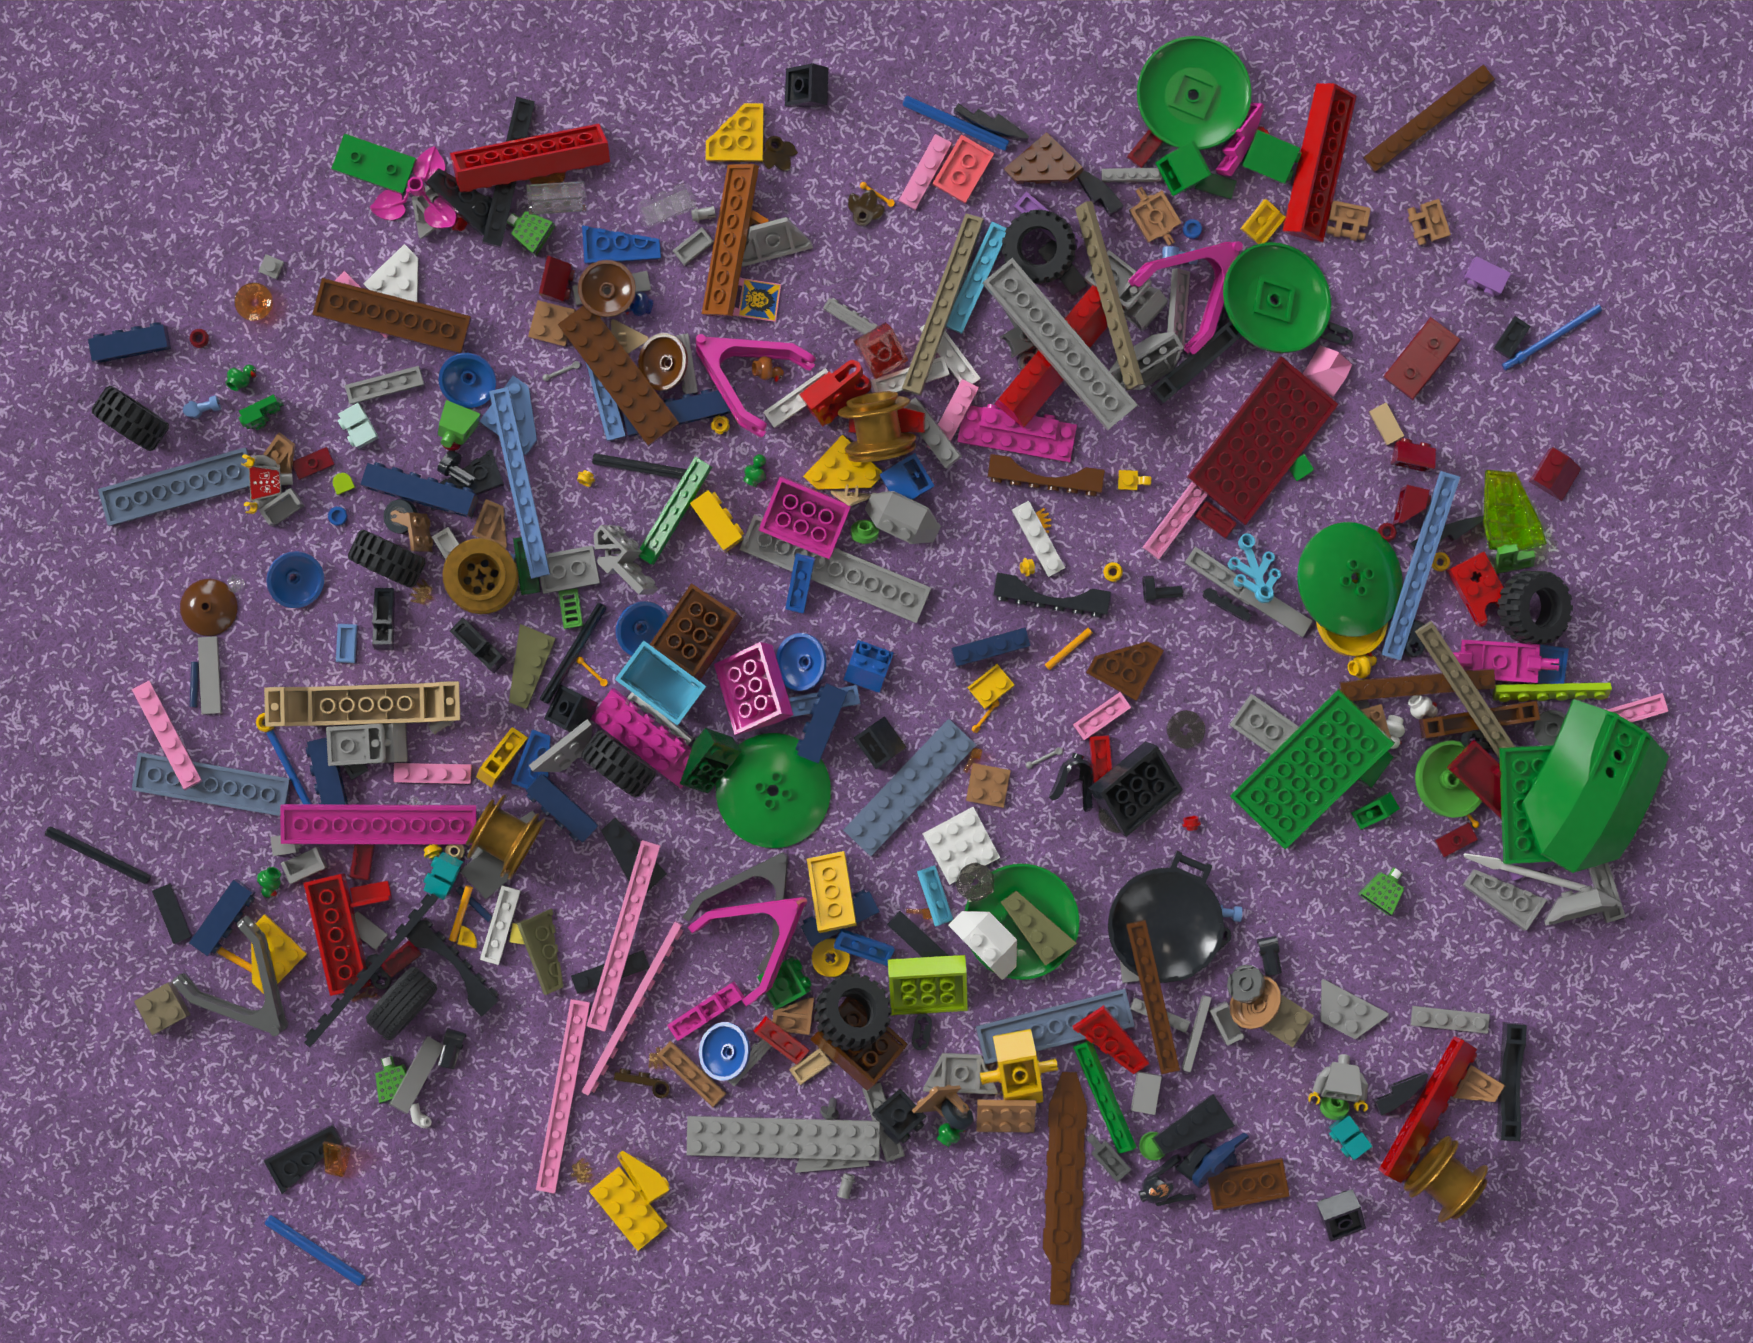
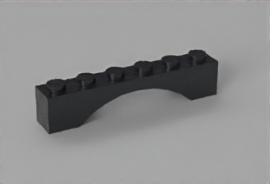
M1231 320L1214 334L1198 352L1191 354L1150 389L1149 392L1161 406L1242 337Z
M998 572L993 596L997 597V601L1008 602V599L1016 600V604L1027 605V602L1035 603L1034 607L1046 608V605L1054 606L1053 610L1062 612L1065 611V608L1072 609L1074 614L1083 615L1084 612H1089L1092 617L1097 618L1107 615L1111 595L1110 591L1090 589L1074 597H1049L1030 589L1016 575Z
M427 917L422 918L406 938L415 947L435 951L449 960L459 971L465 983L468 1003L481 1017L484 1016L500 1001L498 998L500 994L494 987L489 988L485 984L486 979L479 972L476 974L471 969L473 965L466 958L464 960L461 959L458 955L460 953L454 945L449 946L445 942L447 939L441 931L436 932L432 928L434 924Z
M1503 1022L1499 1082L1504 1084L1505 1087L1498 1097L1496 1138L1504 1141L1520 1142L1521 1139L1520 1079L1527 1025L1523 1023Z

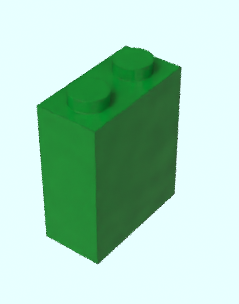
M1257 129L1241 165L1285 184L1286 180L1289 181L1292 177L1294 170H1291L1294 162L1298 163L1300 159V147Z

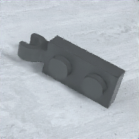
M1092 1133L1086 1138L1095 1148L1091 1154L1116 1182L1131 1171L1130 1167L1106 1140L1100 1143Z

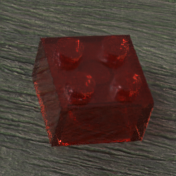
M886 322L853 341L868 372L875 379L908 361L893 328Z

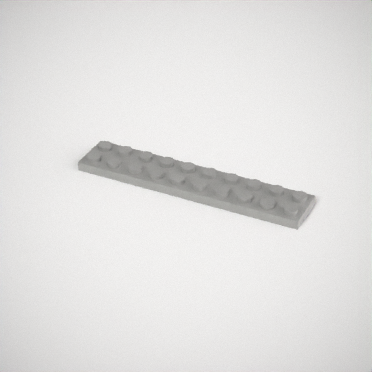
M1013 258L982 283L1107 431L1137 406L1130 395Z
M757 515L753 516L740 551L791 572L796 554L814 557L815 562L811 580L917 623L931 590L930 587L834 548L830 559L759 531L763 518Z
M687 1116V1155L879 1161L880 1122L869 1120Z

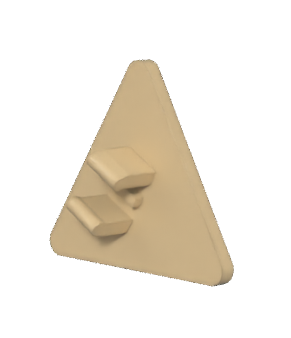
M614 319L611 320V332L627 354L649 339L640 332Z
M846 485L845 491L831 490L832 495L848 506L865 501L871 496V494L858 493V486L855 487V492H848L849 485Z

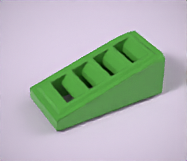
M578 588L558 591L564 629L584 626ZM574 595L575 598L564 600L563 596ZM566 603H576V606L565 607ZM566 611H577V613L566 615ZM568 618H578V621L567 622Z

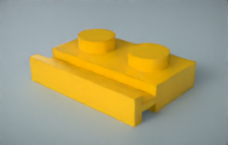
M1264 199L1240 229L1257 244L1266 243L1286 217L1267 199Z
M996 664L967 688L986 710L1015 685L999 665Z

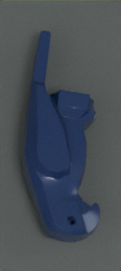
M1242 1133L1208 1153L1203 1158L1199 1169L1192 1175L1193 1184L1198 1188H1203L1207 1184L1209 1177L1217 1176L1227 1166L1236 1164L1235 1149L1246 1141L1249 1135Z

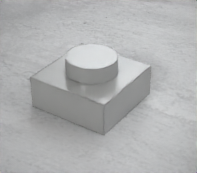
M266 254L258 272L277 280L284 262Z

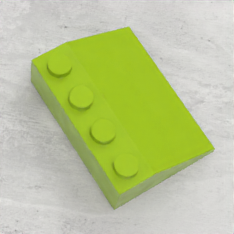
M965 955L888 960L891 1015L968 1011Z

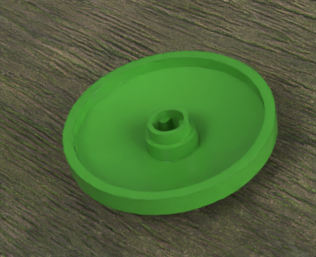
M1444 741L1432 745L1421 756L1415 773L1416 788L1422 802L1433 813L1446 818L1466 816L1473 812L1482 802L1447 768L1465 749L1462 742Z

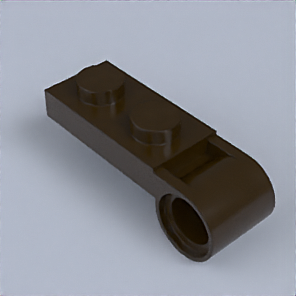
M620 1068V1071H615L614 1080L653 1086L652 1092L657 1098H665L671 1090L668 1081L650 1076L649 1072L639 1071V1074H633L630 1069ZM664 1084L667 1088L666 1093H658L656 1086Z

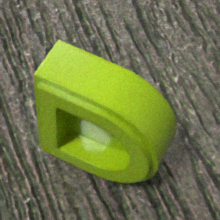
M338 473L333 478V487L337 495L355 488L352 478L346 473Z

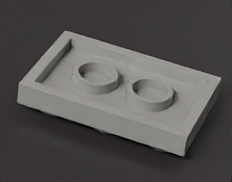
M593 545L546 554L550 575L540 577L543 594L600 584Z
M1253 694L1249 695L1229 724V726L1270 755L1298 728L1296 724Z

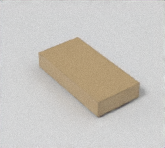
M1387 403L1369 411L1386 445L1404 437Z
M819 1048L789 1070L799 1085H802L832 1064V1062Z

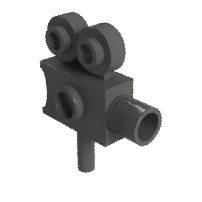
M1005 311L1014 328L1000 336V339H1003L1009 345L1011 358L1017 355L1020 356L1018 366L1022 370L1026 366L1024 364L1025 359L1030 361L1037 353L1038 348ZM1036 347V348L1034 349V354H1033V353H1030V352H1027V351L1031 350L1032 348Z

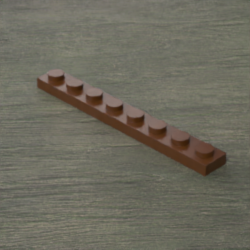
M1483 64L1366 154L1363 159L1375 173L1493 82L1495 78Z
M1493 668L1465 671L1477 690L1495 688ZM1443 673L1339 682L1340 690L1351 701L1455 692Z
M1146 920L1127 924V929L1161 1075L1180 1071Z

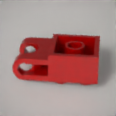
M850 360L833 373L830 371L799 395L811 414L824 427L838 416L840 409L847 406V401L868 393L871 389V382L868 377L863 375L860 363ZM856 368V371L849 375L850 369ZM865 382L863 387H857L859 383Z
M1483 551L1446 570L1473 621L1480 628L1485 626L1488 621L1485 614L1486 606L1489 603H1494L1499 607L1498 599L1501 598L1500 592L1504 588L1486 553ZM1472 573L1478 576L1477 582L1471 580V577H1473Z

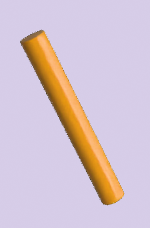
M1089 628L1085 629L1045 664L1048 670H1051L1093 632Z
M468 885L465 886L449 940L452 942L457 941L473 887Z
M223 947L220 948L218 951L219 955L252 973V964Z

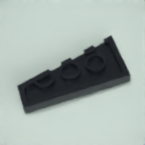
M438 168L425 184L474 230L483 236L492 198L479 193L476 189L470 192H460L456 178Z
M492 449L462 469L476 478L475 484L470 486V489L474 490L476 495L504 486ZM452 476L440 482L444 485L446 482L455 484L456 488L462 490L463 487L469 488Z
M615 817L601 832L626 878L630 881L640 843ZM657 862L655 863L647 892L667 874Z
M1211 1094L1151 1139L1163 1155L1232 1128L1235 1125L1214 1094Z
M331 1124L264 1159V1163L281 1194L342 1142V1139L334 1124Z

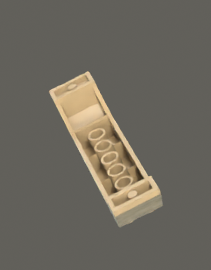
M459 681L421 684L264 688L266 727L427 723L461 720Z

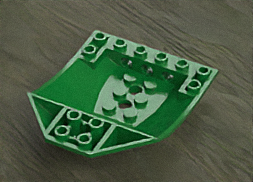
M1575 699L1572 700L1555 743L1533 786L1522 802L1541 855L1571 873L1620 859L1644 818L1669 758L1668 754L1648 732L1616 713ZM1614 752L1619 753L1620 761L1614 757ZM1606 768L1613 770V778H1609L1606 775Z

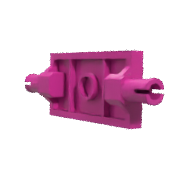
M1462 640L1461 651L1459 653L1453 652L1464 671L1493 668L1495 680L1538 683V672L1541 669L1559 670V665H1551L1559 664V658H1542L1540 656V644Z

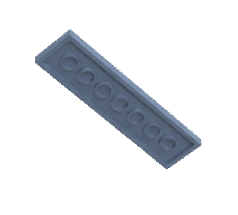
M246 447L98 489L107 525L121 524L248 488L249 471L247 467L241 465V463L247 462V459L242 458V455L246 454L249 456L248 449Z
M948 719L843 831L865 852L872 856L967 756L976 744Z
M138 752L131 789L133 791L280 816L281 804H287L290 778L193 762L202 782L184 790L167 757Z
M1125 988L976 1026L985 1064L997 1061L993 1036L1031 1029L1036 1051L1083 1040L1085 1036L1074 1031L1073 1025L1103 1005L1123 1029L1134 1027Z

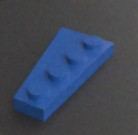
M582 225L585 264H593L601 260L626 262L661 259L660 239L631 235L624 232H614Z

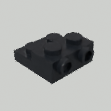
M901 1088L872 1113V1116L884 1127L883 1131L896 1145L899 1142L904 1144L911 1137L909 1134L913 1130L918 1132L925 1125L923 1121L927 1117L923 1112L913 1113L912 1109L916 1107V1104Z

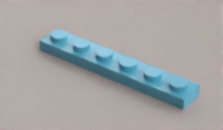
M991 222L953 306L946 325L947 328L960 334L963 333L984 287L982 283L988 278L1003 245L1002 238L1006 234L1005 227Z

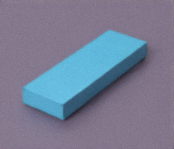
M936 866L917 871L934 925L939 926L952 921L953 917Z

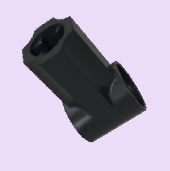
M1277 936L1257 939L1265 976L1282 973L1278 955L1280 950Z
M447 1028L438 1065L448 1069H455L460 1050L463 1048L462 1043L466 1033Z
M1200 1140L1192 1151L1183 1157L1184 1160L1180 1165L1177 1164L1175 1169L1192 1181V1175L1201 1166L1203 1158L1212 1150Z

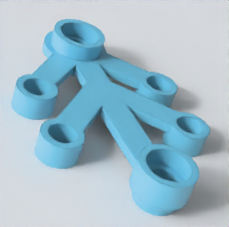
M1243 534L1238 540V545L1240 549L1245 551L1250 567L1240 562L1237 557H1232L1228 561V567L1231 570L1238 569L1253 578L1256 584L1247 580L1243 574H1238L1233 582L1237 587L1244 586L1254 592L1259 602L1269 603L1274 596L1272 587L1281 577V572L1276 568L1271 569L1268 573L1269 579L1266 584L1262 577L1269 564L1274 561L1275 555L1269 551L1265 552L1262 556V563L1258 566L1252 549L1255 544V538L1251 534Z

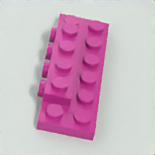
M987 404V407L983 408L970 405L961 421L958 443L1070 463L1077 425L1059 422V420H1055L1053 415L1044 414V417H1037L1035 414L1023 428L1004 411L999 410V407L996 405Z
M612 688L592 715L591 720L679 788H682L683 785L680 784L692 748L686 745V741L682 737L672 734L668 726L659 724L652 714L641 710L638 703L630 701L616 689Z

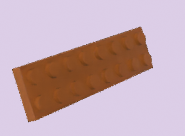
M732 164L727 166L701 313L703 315L733 316L759 171L758 165Z

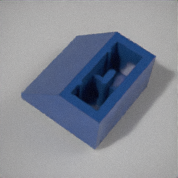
M916 453L880 474L888 491H895L911 500L934 487Z
M858 640L843 680L880 693L894 652Z

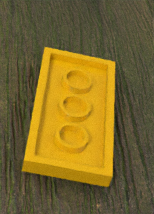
M845 852L808 858L807 865L818 932L823 933L856 926Z
M620 1166L589 1190L591 1195L637 1251L668 1227L652 1205H646L635 1185Z

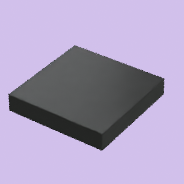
M484 850L460 870L485 899L509 880L507 879L508 874L500 877L504 862Z

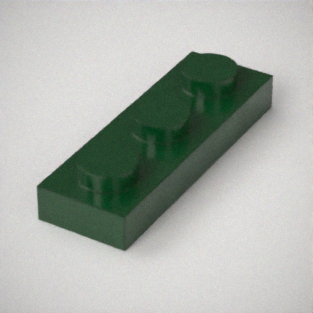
M522 537L513 538L521 595L541 593L539 577L531 579Z

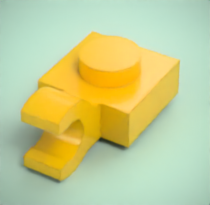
M1119 470L1118 490L1137 491V485H1151V477L1149 476L1138 477V471Z

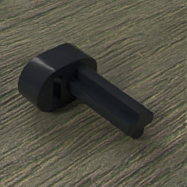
M448 451L439 462L437 471L445 476H452L470 488V486L475 484L476 478L457 467L461 462V454L456 451Z
M1153 575L1142 577L1145 603L1155 602L1156 599L1183 597L1182 586L1155 588Z

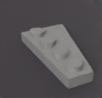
M1475 869L1472 870L1462 885L1524 931L1529 928L1548 900Z

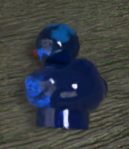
M644 292L636 293L634 304L632 302L625 311L626 315L631 311L636 316L650 315L654 300L649 299Z

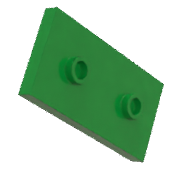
M344 133L331 169L404 195L417 159Z

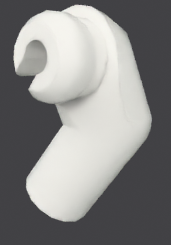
M419 1103L413 1104L410 1108L412 1122L421 1128L430 1127L431 1119L420 1112Z

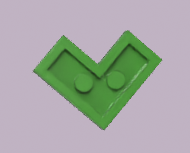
M1517 544L1503 545L1497 548L1494 565L1496 574L1534 567V551H1521L1518 553Z

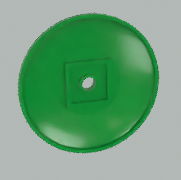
M1186 36L1165 43L1148 58L1141 70L1136 94L1141 117L1148 129L1157 138L1178 149L1194 141L1199 150H1205L1222 144L1241 127L1250 108L1252 92L1250 78L1244 64L1229 47L1211 38ZM1196 91L1198 98L1196 100L1189 99L1188 92Z
M1260 243L1243 251L1228 268L1223 286L1225 308L1237 331L1250 343L1274 353H1292L1308 347L1324 332L1331 314L1330 290L1323 273L1306 254L1282 243ZM1271 296L1276 298L1277 305L1271 303Z
M1341 522L1325 527L1316 533L1306 544L1298 564L1297 581L1302 602L1311 617L1326 630L1340 636L1360 637L1379 630L1394 615L1403 587L1402 571L1393 548L1374 529L1355 522ZM1353 573L1358 577L1357 583H1354L1351 579Z
M766 733L743 741L738 745L742 752L716 784V800L724 821L737 836L753 845L765 848H782L796 844L816 830L828 810L831 785L826 766L822 759H820L818 764L797 755L798 751L795 748L799 739L781 733ZM770 785L778 787L779 792L776 796L768 794L767 790Z
M1031 864L1006 865L990 872L979 881L967 900L965 911L990 912L1017 939L1016 968L1006 978L1019 980L1037 978L1053 971L1069 956L1073 947L1045 966L1001 901L1017 891L1075 942L1079 931L1078 907L1067 885L1049 870ZM971 949V951L973 952V954L975 955V957H976L987 969H989V970H991L992 972H994V971Z

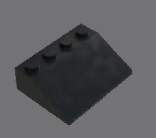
M1146 741L1089 787L1097 803L1125 837L1130 835L1183 790L1158 746Z

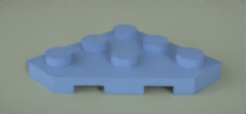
M512 376L504 388H509L523 454L527 455L537 441L529 386L515 376ZM491 405L479 422L499 436L493 406Z

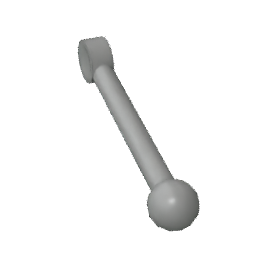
M575 361L571 366L549 375L544 374L542 378L544 381H549L550 378L573 368L578 369L580 363Z
M1057 747L1055 751L1033 762H1027L1026 768L1031 769L1033 765L1056 754H1062V748Z

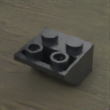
M885 716L854 737V740L875 769L907 748Z

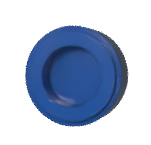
M1195 219L1186 221L1183 226V234L1189 239L1199 237L1202 232V225Z
M336 506L330 509L328 519L333 525L341 526L347 521L348 514L344 508Z

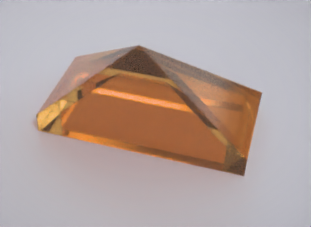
M324 1142L325 1173L343 1177L351 1148Z

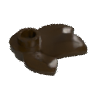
M771 136L765 142L766 150L762 155V159L767 169H771L775 165L782 171H789L791 166L790 157L798 152L791 142L783 141L778 136ZM772 143L777 145L776 149L771 146Z
M874 190L866 191L861 197L854 193H851L849 196L848 208L853 213V220L857 225L867 226L871 220H877L882 217L885 206L877 204V196ZM861 213H864L866 215V218L860 219L859 215Z

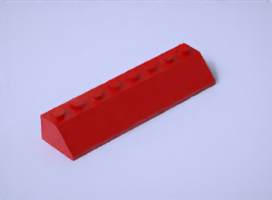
M1316 83L1301 147V156L1296 168V175L1283 227V232L1292 236L1323 243L1357 97V95L1335 83Z
M600 124L450 153L460 192H470L478 188H489L493 185L509 184L513 181L528 180L538 176L545 177L553 173H564L568 170L584 169L588 166H599L610 162L608 141Z
M1094 285L1090 287L1065 318L1067 323L1089 348L1108 327L1099 291ZM1038 350L994 404L1024 428L1064 379Z
M1453 1037L1378 1170L1399 1183L1408 1179L1411 1165L1416 1164L1420 1157L1419 1151L1429 1142L1430 1137L1428 1135L1431 1130L1434 1131L1438 1126V1118L1441 1113L1444 1114L1447 1110L1449 1098L1456 1094L1458 1082L1460 1079L1463 1080L1468 1072L1466 1068L1469 1063H1473L1476 1059L1477 1048L1458 1037Z

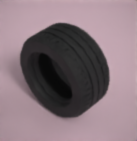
M409 968L366 1016L367 1023L374 1030H377L380 1035H383L382 1037L386 1040H393L429 1002L438 990L437 985L428 976L426 977L419 968Z

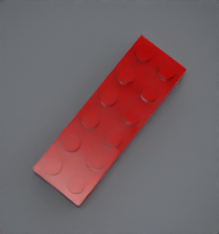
M345 873L303 883L330 996L344 993L343 991L350 983L354 985L357 982L358 978L356 976L363 968L367 970L354 909L350 905L352 900ZM370 979L362 988L371 986Z

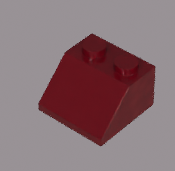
M547 256L539 289L542 299L565 304L566 299H570L571 288H569L570 281H574L576 270H573L572 264Z
M1401 438V441L1395 442L1391 465L1427 473L1435 469L1436 448H1431V444L1420 442V445L1413 444L1412 440Z
M1552 447L1546 452L1529 482L1562 501L1581 468L1569 456Z
M1411 485L1402 487L1393 525L1397 526L1426 509V506L1429 507L1431 501L1430 490Z

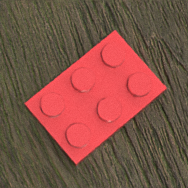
M961 134L932 185L966 204L993 158L994 153Z

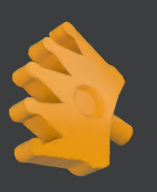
M1043 508L1035 513L1045 530V528L1051 527V525L1044 523L1051 521V519L1044 518L1049 513H1042L1045 510Z

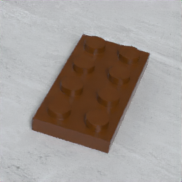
M1282 1157L1227 1167L1219 1175L1209 1177L1207 1180L1214 1211L1290 1196Z

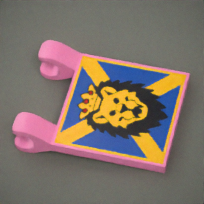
M740 278L738 286H742L739 308H734L733 316L776 322L781 284Z

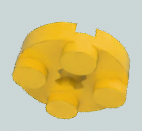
M834 938L825 939L818 943L812 953L813 967L819 974L827 977L841 975L847 969L850 961L849 953L834 948L836 941ZM827 953H830V954H833V953H834V954L836 955V956L834 957L835 962H833V963H832L831 961L827 962V961L825 960V959H827V955H826V954H827Z

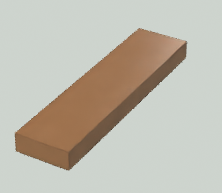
M671 1040L657 1054L712 1107L726 1095V1092Z

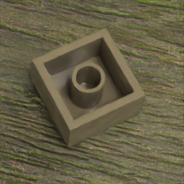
M168 982L134 1001L152 1035L191 1015L173 982Z
M1281 994V1005L1278 1014L1270 1023L1261 1028L1293 1048L1314 1015Z

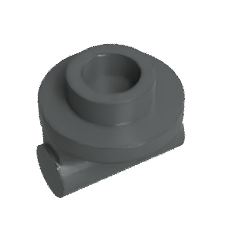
M834 1097L830 1098L828 1107L822 1106L820 1109V1113L825 1119L833 1120L839 1116V1112L835 1110L837 1099Z

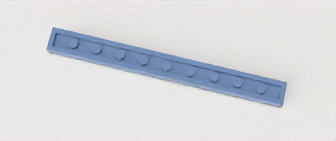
M508 387L492 390L489 393L530 576L533 579L550 575L510 391Z
M1443 471L1439 473L1381 652L1384 656L1397 660L1402 658L1460 480L1459 476Z

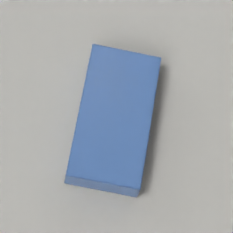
M338 624L336 662L356 663L358 625Z

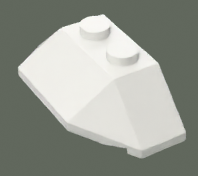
M962 911L949 924L954 932L1002 980L1016 968L1017 939L990 912Z

